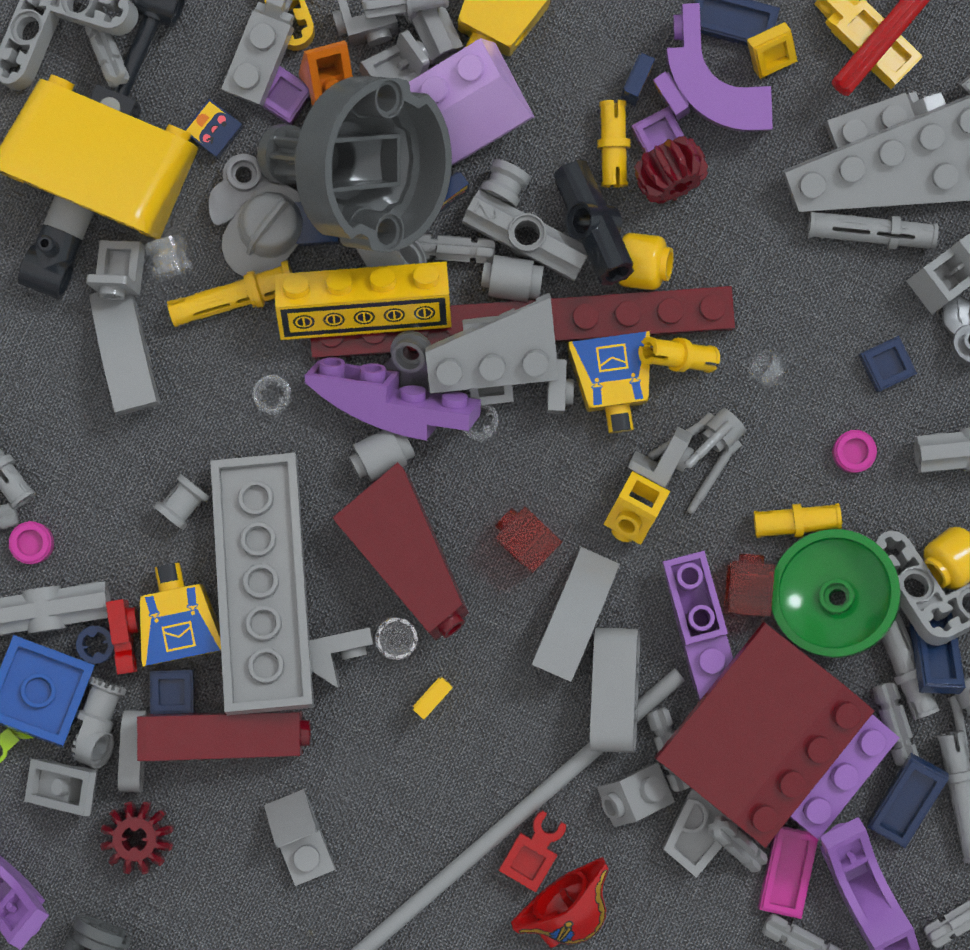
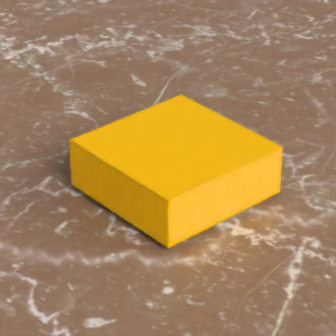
M785 22L747 39L753 69L760 79L798 62L792 32Z
M438 677L413 705V710L422 719H425L453 686L443 677Z

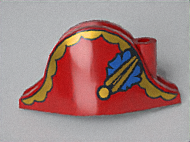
M601 857L570 871L546 887L511 921L513 930L517 933L539 934L550 948L557 946L559 943L577 944L592 938L600 930L606 918V907L602 891L608 873V866L604 858Z

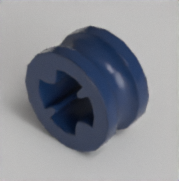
M101 625L89 626L78 635L76 650L85 662L91 664L104 663L115 655L109 628ZM102 633L107 639L102 642L103 644L108 643L105 653L96 652L92 656L87 651V649L91 648V646H86L87 638L89 636L97 637Z

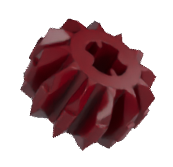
M679 136L673 141L667 139L663 144L655 145L654 149L644 153L641 157L642 159L634 166L635 176L638 180L637 184L642 194L646 195L649 202H657V204H664L669 200L675 201L682 195H688V192L693 188L699 187L700 181L704 180L708 175V165L700 146L696 145L693 139L686 138L685 136Z
M128 801L124 804L125 815L117 809L109 813L110 818L117 826L111 824L102 825L101 832L113 836V839L101 843L100 847L101 850L114 848L117 852L108 860L111 866H114L123 858L125 859L123 872L130 874L137 861L140 872L147 874L150 872L149 859L158 866L165 862L164 856L158 849L163 851H171L173 849L174 843L161 838L163 835L172 833L174 826H159L158 822L166 815L163 809L156 812L153 817L149 816L151 802H143L138 814L134 802ZM140 828L143 829L147 836L142 838L143 841H147L146 846L141 843L132 846L128 841L133 836L128 834L129 829L134 832Z

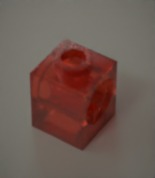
M526 507L519 513L511 508L495 525L500 531L495 540L531 574L562 543Z
M739 554L738 561L727 562L723 613L762 617L771 616L775 565L764 564L765 556Z

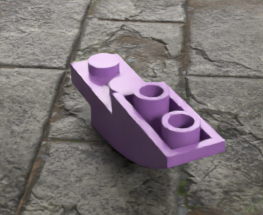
M329 357L318 360L305 374V383L340 410L377 428L406 437L427 441L437 426L469 431L479 418L481 411V399L468 398L467 394L463 392L430 393L424 387L417 385H408L400 388V372L386 370V367L381 364L369 363L358 366L345 364V361L340 358Z
M705 551L662 562L685 658L699 701L733 660L727 639V628Z

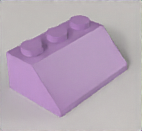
M482 38L476 40L409 81L411 92L427 93L440 109L450 137L452 166L534 118L496 43Z

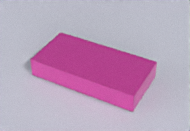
M783 826L772 839L758 904L759 910L802 919L818 844L817 838L805 830Z

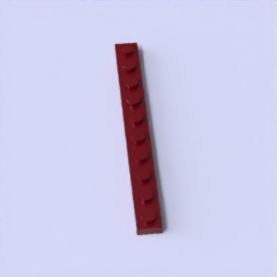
M732 286L551 299L555 343L650 331V336L735 329ZM528 300V303L509 301L451 305L450 328L410 331L421 333L432 345L463 331L462 320L499 316L513 308L517 310L536 300ZM404 331L311 338L312 359L391 354L390 348L393 340ZM407 346L411 353L418 352L416 349Z

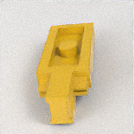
M817 0L814 3L827 18L825 24L831 29V32L854 54L884 20L866 0ZM900 35L871 71L892 89L920 61L922 56Z

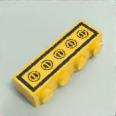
M447 261L274 274L275 309L280 340L451 327Z

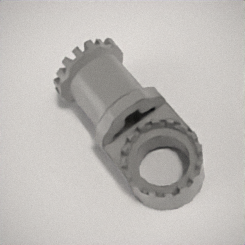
M91 676L89 680L91 685L90 692L83 709L78 710L75 716L82 720L83 723L79 733L76 735V741H73V745L76 748L72 747V751L75 752V754L72 753V757L82 764L99 769L107 763L113 752L114 737L110 733L113 727L111 718L119 697L125 696L127 690L114 683L108 686L109 681L105 680L104 682L101 678Z

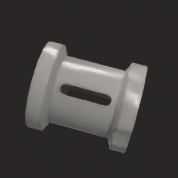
M180 473L177 477L178 484L163 502L157 501L153 507L177 527L184 530L187 527L186 520L202 501L207 502L210 496Z

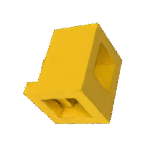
M632 471L603 525L611 528L612 534L618 540L623 542H631L633 540L641 545L670 491ZM632 491L652 502V507L629 496L630 492Z

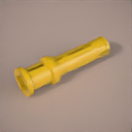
M282 261L280 267L256 273L254 270L248 271L246 275H243L244 279L234 283L167 301L168 311L174 327L250 304L253 307L257 306V308L264 307L266 301L275 299L274 274L293 273L289 261Z

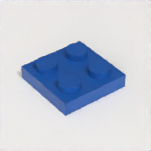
M13 635L0 667V725L63 748L95 665Z

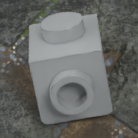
M337 0L339 9L332 11L338 35L347 34L350 47L365 42L369 46L380 45L390 41L392 34L399 33L395 15L368 19L364 14L351 17L347 0Z
M406 30L399 34L396 45L362 61L359 72L362 76L399 78L409 82L428 70L430 64L429 54L423 43L415 40L409 30Z
M100 240L96 274H87L86 284L97 291L99 297L107 300L119 301L124 300L125 295H140L146 246L140 241Z
M557 359L559 380L547 381L546 414L563 415L565 404L573 405L574 379H566L567 360Z
M677 427L658 462L635 451L627 467L648 480L666 487L674 470L677 469L683 472L686 468L685 462L693 455L694 449L688 447L693 434Z
M658 762L617 781L598 787V792L602 799V808L614 827L637 822L675 802Z

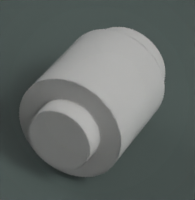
M494 255L493 263L484 262L481 287L489 288L488 297L528 303V298L536 299L540 296L544 266L533 265L534 260Z
M381 430L353 444L352 447L355 453L349 456V460L359 479L367 476L370 482L373 483L397 462L402 467L408 465L407 460L414 457L415 453L406 436Z

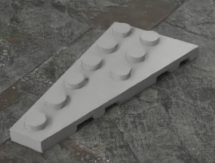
M970 95L782 170L796 210L798 212L970 201Z

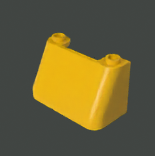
M51 74L48 81L39 79L0 145V173L160 241L199 149L195 144L189 142L191 134L170 124L167 125L166 130L160 129L73 92L74 84Z

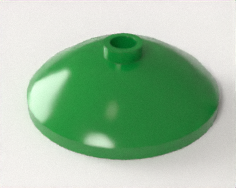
M843 529L818 531L795 542L779 560L770 584L771 608L782 632L801 649L826 658L849 657L862 653L874 646L887 634L893 625L900 605L901 590L899 577L887 553L868 537ZM835 592H843L846 595V599L841 605H833L831 603V596Z

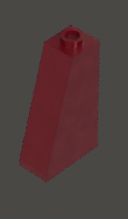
M397 462L332 518L428 633L437 641L441 636L448 638L456 633L465 623L463 618L469 612L412 480Z
M272 711L228 716L225 712L146 714L137 717V761L301 756L303 754V746H310L311 743L310 720H303L302 711Z

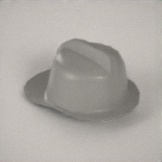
M270 184L260 187L244 202L235 214V217L228 223L222 237V252L225 261L234 272L243 276L252 270L260 273L280 267L281 262L287 260L298 245L296 242L302 232L303 223L300 209L295 203L301 202L297 190L287 185Z

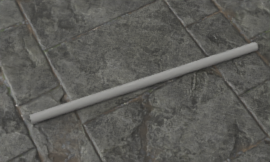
M675 668L638 699L637 723L685 682V679ZM590 742L587 743L351 950H377L603 752L591 751Z

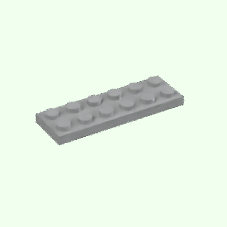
M296 453L210 460L224 712L228 716L314 708Z

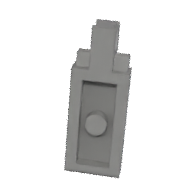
M267 0L266 4L257 3L255 11L252 10L221 90L263 107L294 31L292 24L295 16L288 13L293 0Z
M916 91L908 94L903 93L829 119L825 122L833 147L836 149L938 108L946 103L942 92L920 100Z

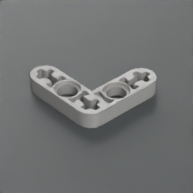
M19 0L0 45V82L14 91L26 89L32 84L59 19L111 35L122 36L129 33L137 23L138 10L130 0H90L85 10L76 13L73 11L75 0ZM104 6L111 11L119 12L122 9L123 12L120 17L114 16L111 19L102 12ZM34 8H37L39 11H42L43 9L45 12L43 15H41L38 12H36ZM38 21L39 30L36 36L30 40H23L22 34L26 25L30 22ZM20 46L26 51H28L27 54H25L21 50L18 52V47ZM20 65L18 73H9L11 66L18 67Z
M887 531L881 534L875 543L883 550L887 547L889 550L897 549L899 551L897 558L894 555H889L896 571L899 567L902 570L906 565L909 566L898 575L901 590L900 607L918 635L925 642L939 646L969 632L970 613L964 609L962 599L970 597V584L946 595L911 541L904 534L898 531ZM906 579L920 581L924 586L925 595L922 597L910 595L904 587V581ZM950 612L952 613L954 618L943 629L940 626L935 628L931 626L930 621L932 619L939 621L947 617Z

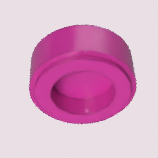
M850 430L843 433L836 439L832 448L834 462L841 470L848 473H859L868 469L874 463L877 455V448L873 438L860 430Z
M28 521L19 524L13 529L9 537V549L12 555L18 561L25 564L42 563L51 555L54 548V538L51 531L45 525L38 522Z

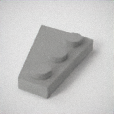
M550 293L536 298L535 302L517 310L513 308L499 315V318L476 328L470 327L425 347L430 393L559 380Z

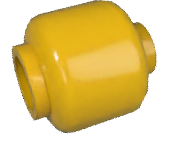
M625 234L622 240L633 261L632 267L634 272L626 280L619 281V284L629 288L656 290L663 281H669L673 269L674 254L673 249L667 247L665 239L656 235Z
M948 528L932 540L924 549V562L941 588L946 587L950 590H958L970 583V531L964 528Z

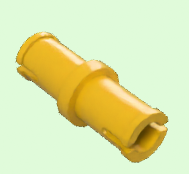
M614 100L599 102L601 139L597 140V149L601 150V187L610 188L611 185H613V188L628 186L626 149L631 148V142L629 138H626L625 100H617V103H614Z
M646 337L641 342L644 345L653 346V348L639 346L638 349L639 359L643 364L668 366L674 372H685L688 369L712 373L717 367L706 364V362L720 363V352L717 347L692 344L686 338H674L669 341Z
M839 503L803 508L801 504H792L791 509L753 512L756 538L794 534L795 538H802L804 533L842 529Z

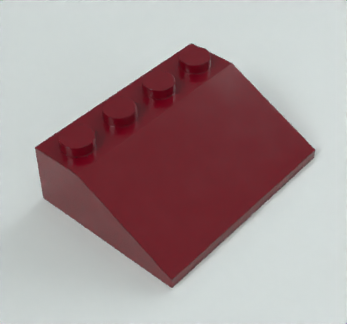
M763 622L654 758L766 848L875 710L838 679Z

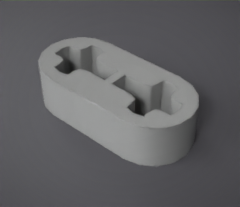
M123 711L118 763L119 792H142L146 761H137V717L146 715L147 711Z

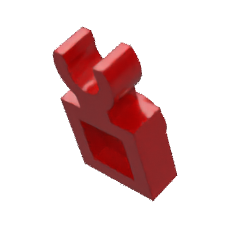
M126 599L106 602L111 642L114 645L117 675L138 672L133 646V633L140 631L136 607L129 608V601Z
M540 810L534 817V833L530 838L520 832L498 868V871L535 893L558 856L557 853L548 849V846L551 842L559 840L566 830V823L561 821L554 832H545L541 827L542 821L547 815V812L544 810Z

